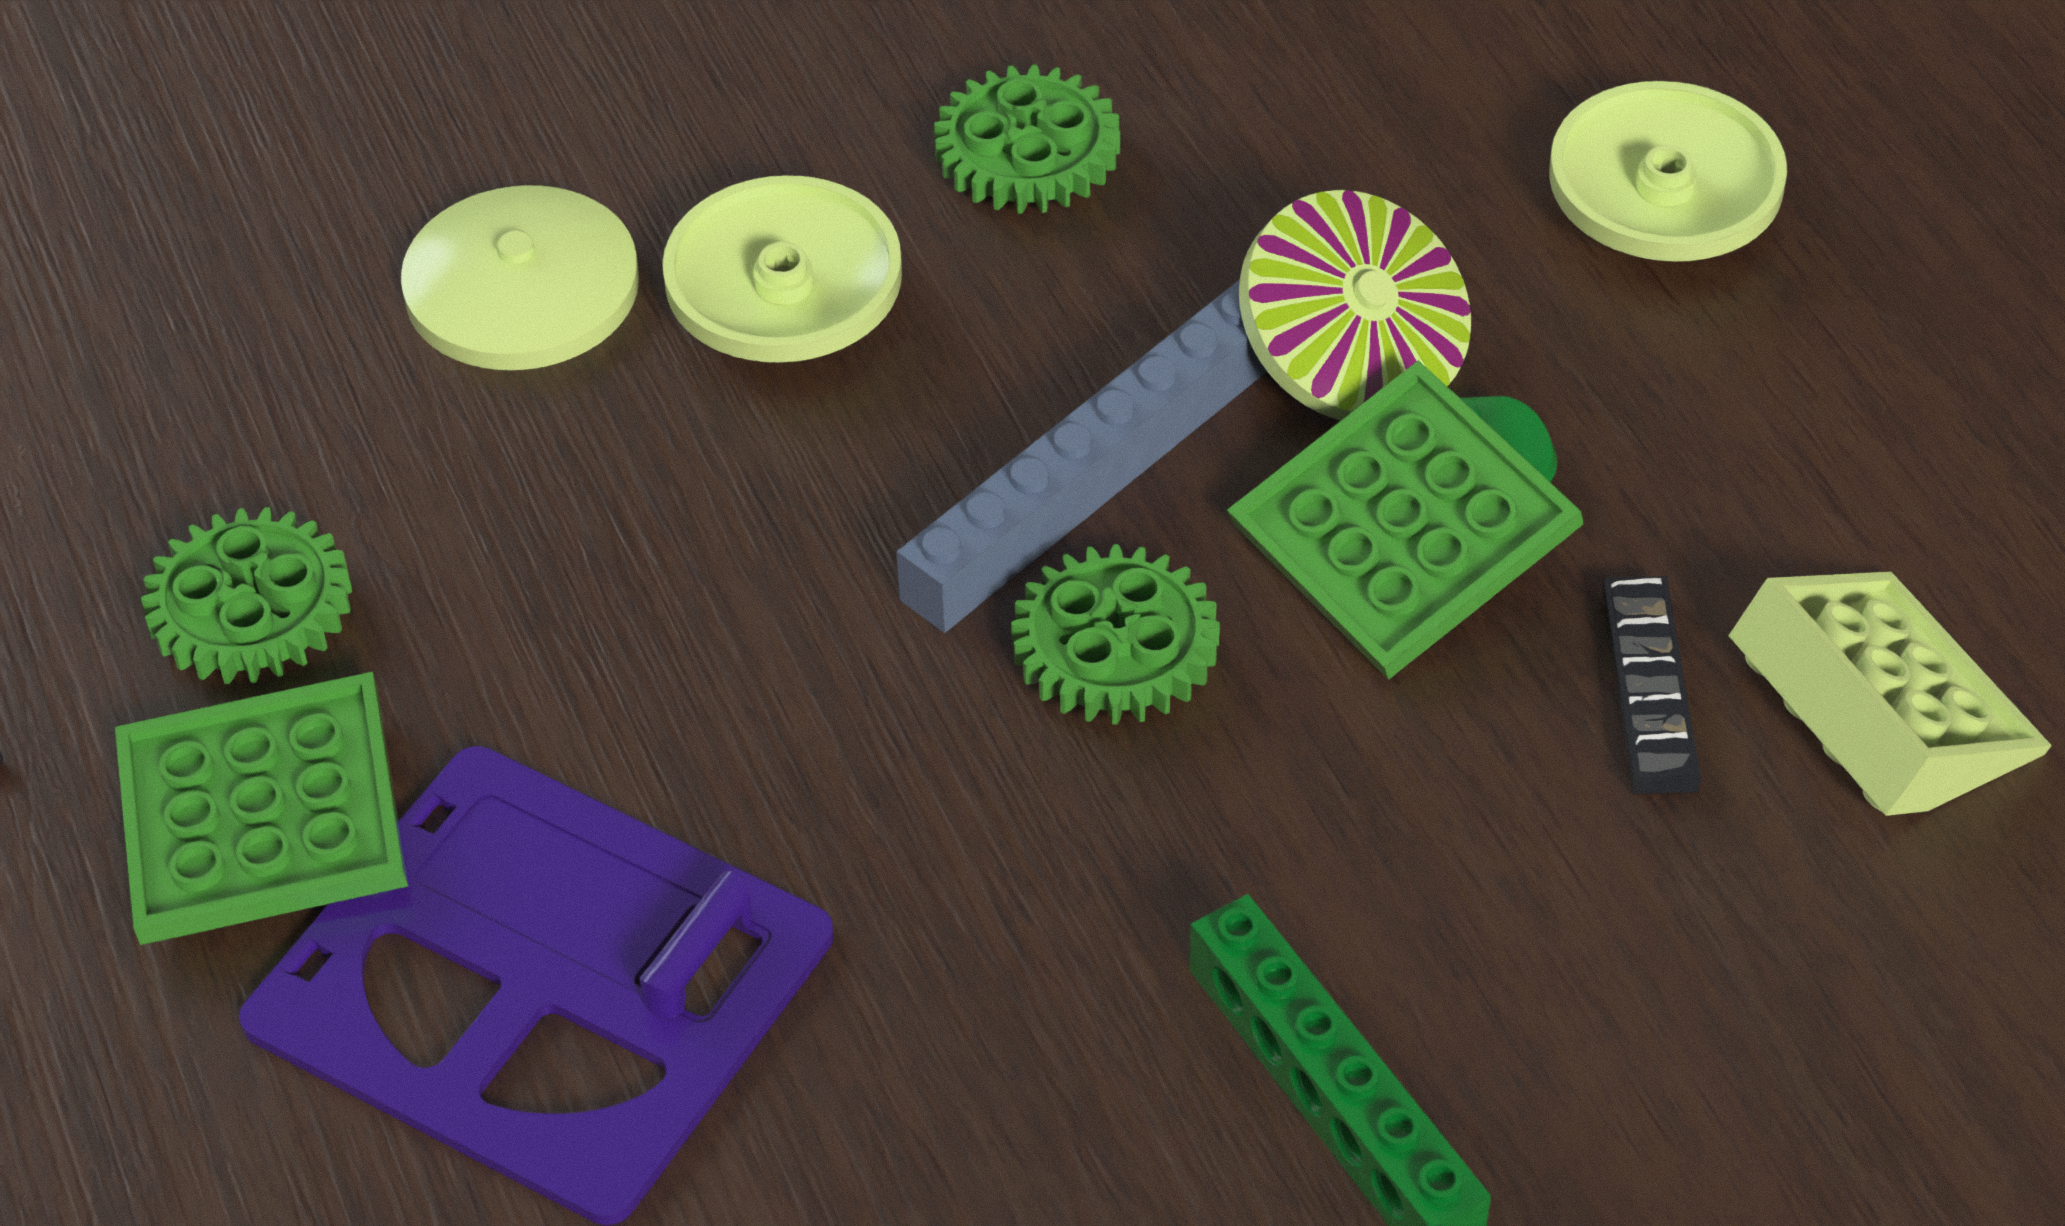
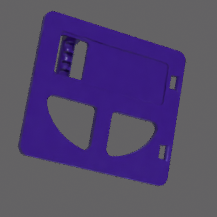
M482 746L469 747L458 752L398 822L408 887L328 904L243 1004L239 1013L242 1031L245 1037L253 1044L580 1216L600 1225L617 1224L632 1214L831 947L834 938L833 923L826 911L496 751ZM438 805H441L445 810L452 813L437 831L432 834L420 828ZM731 927L762 942L761 946L710 1013L705 1016H697L685 1010L686 985ZM388 933L402 935L501 986L445 1058L435 1066L421 1068L407 1060L388 1040L371 1012L364 986L365 963L373 941L381 935ZM317 950L328 958L326 963L310 982L296 976L297 971ZM639 978H640L641 987L637 986V984H636V982H637V980H638ZM547 1014L560 1015L660 1066L666 1072L664 1079L644 1094L614 1106L586 1112L559 1114L524 1112L491 1105L481 1098L485 1088L538 1021Z

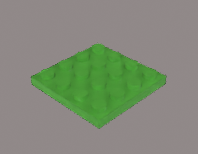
M1419 360L1227 509L1231 523L1388 680L1584 525L1581 511Z
M373 672L115 727L133 927L140 945L408 887L379 693Z

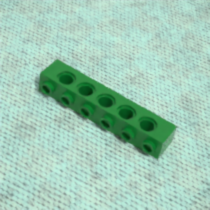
M1246 894L1191 923L1189 971L1387 1225L1487 1226L1491 1200L1489 1192L1250 895Z

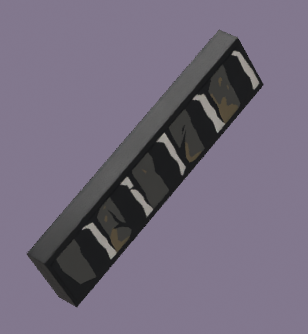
M1667 576L1603 578L1601 594L1632 793L1699 792L1701 775Z

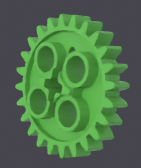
M1032 65L1027 75H1019L1014 66H1008L1007 77L1001 79L992 71H986V84L981 85L969 79L966 81V94L952 91L950 93V106H940V121L934 123L936 162L942 163V176L944 178L954 177L955 190L957 192L972 188V202L978 203L987 196L993 197L994 210L1001 209L1007 201L1015 202L1017 213H1023L1028 202H1035L1043 213L1047 212L1048 200L1056 199L1061 205L1068 207L1070 206V193L1074 192L1088 198L1090 196V183L1104 185L1106 183V171L1116 169V155L1120 154L1119 115L1112 113L1111 99H1099V87L1097 85L1082 89L1081 76L1078 74L1066 82L1061 80L1060 68L1057 67L1048 76H1040L1037 65Z
M267 507L262 510L257 520H249L244 508L238 509L235 522L226 524L218 514L212 515L213 529L206 532L196 525H190L189 531L192 540L188 543L176 539L169 540L168 544L172 557L155 556L153 563L157 574L144 577L148 594L141 597V602L151 639L157 640L161 655L165 657L173 654L177 669L179 670L186 669L195 663L198 677L202 680L207 678L216 668L220 669L224 684H230L237 671L246 670L250 682L256 683L259 678L260 668L268 666L277 677H281L284 672L283 661L289 658L297 664L305 666L307 660L304 649L309 646L316 650L325 651L328 647L324 632L340 633L342 625L339 615L350 613L351 610L348 594L352 593V585L343 550H336L331 533L319 536L317 524L313 520L298 528L295 512L291 511L284 515L279 522L273 521L270 508Z
M1113 544L1109 558H1100L1093 547H1087L1086 562L1078 563L1073 557L1065 554L1063 555V571L1061 573L1048 566L1042 567V584L1027 582L1025 584V600H1016L1015 620L1011 621L1015 665L1023 666V677L1026 685L1039 682V699L1045 701L1059 694L1060 712L1063 714L1071 711L1077 704L1084 706L1085 721L1091 722L1099 710H1108L1112 725H1118L1122 710H1131L1139 722H1144L1146 706L1149 705L1155 706L1166 715L1170 713V695L1186 702L1191 700V683L1205 685L1207 683V667L1215 666L1217 662L1220 622L1216 621V602L1206 601V584L1203 582L1190 585L1191 569L1187 566L1170 573V556L1166 554L1158 558L1153 564L1146 562L1144 547H1139L1132 558H1123L1119 544Z

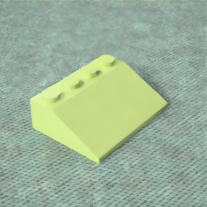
M1892 572L1767 578L1728 635L1745 654L1747 664L1755 672L1764 676L1782 696L1786 709L1796 718L1804 721L1823 743V749L1827 756L1846 769L1863 789L1865 799L1886 816L1929 811L2044 756L2052 746Z

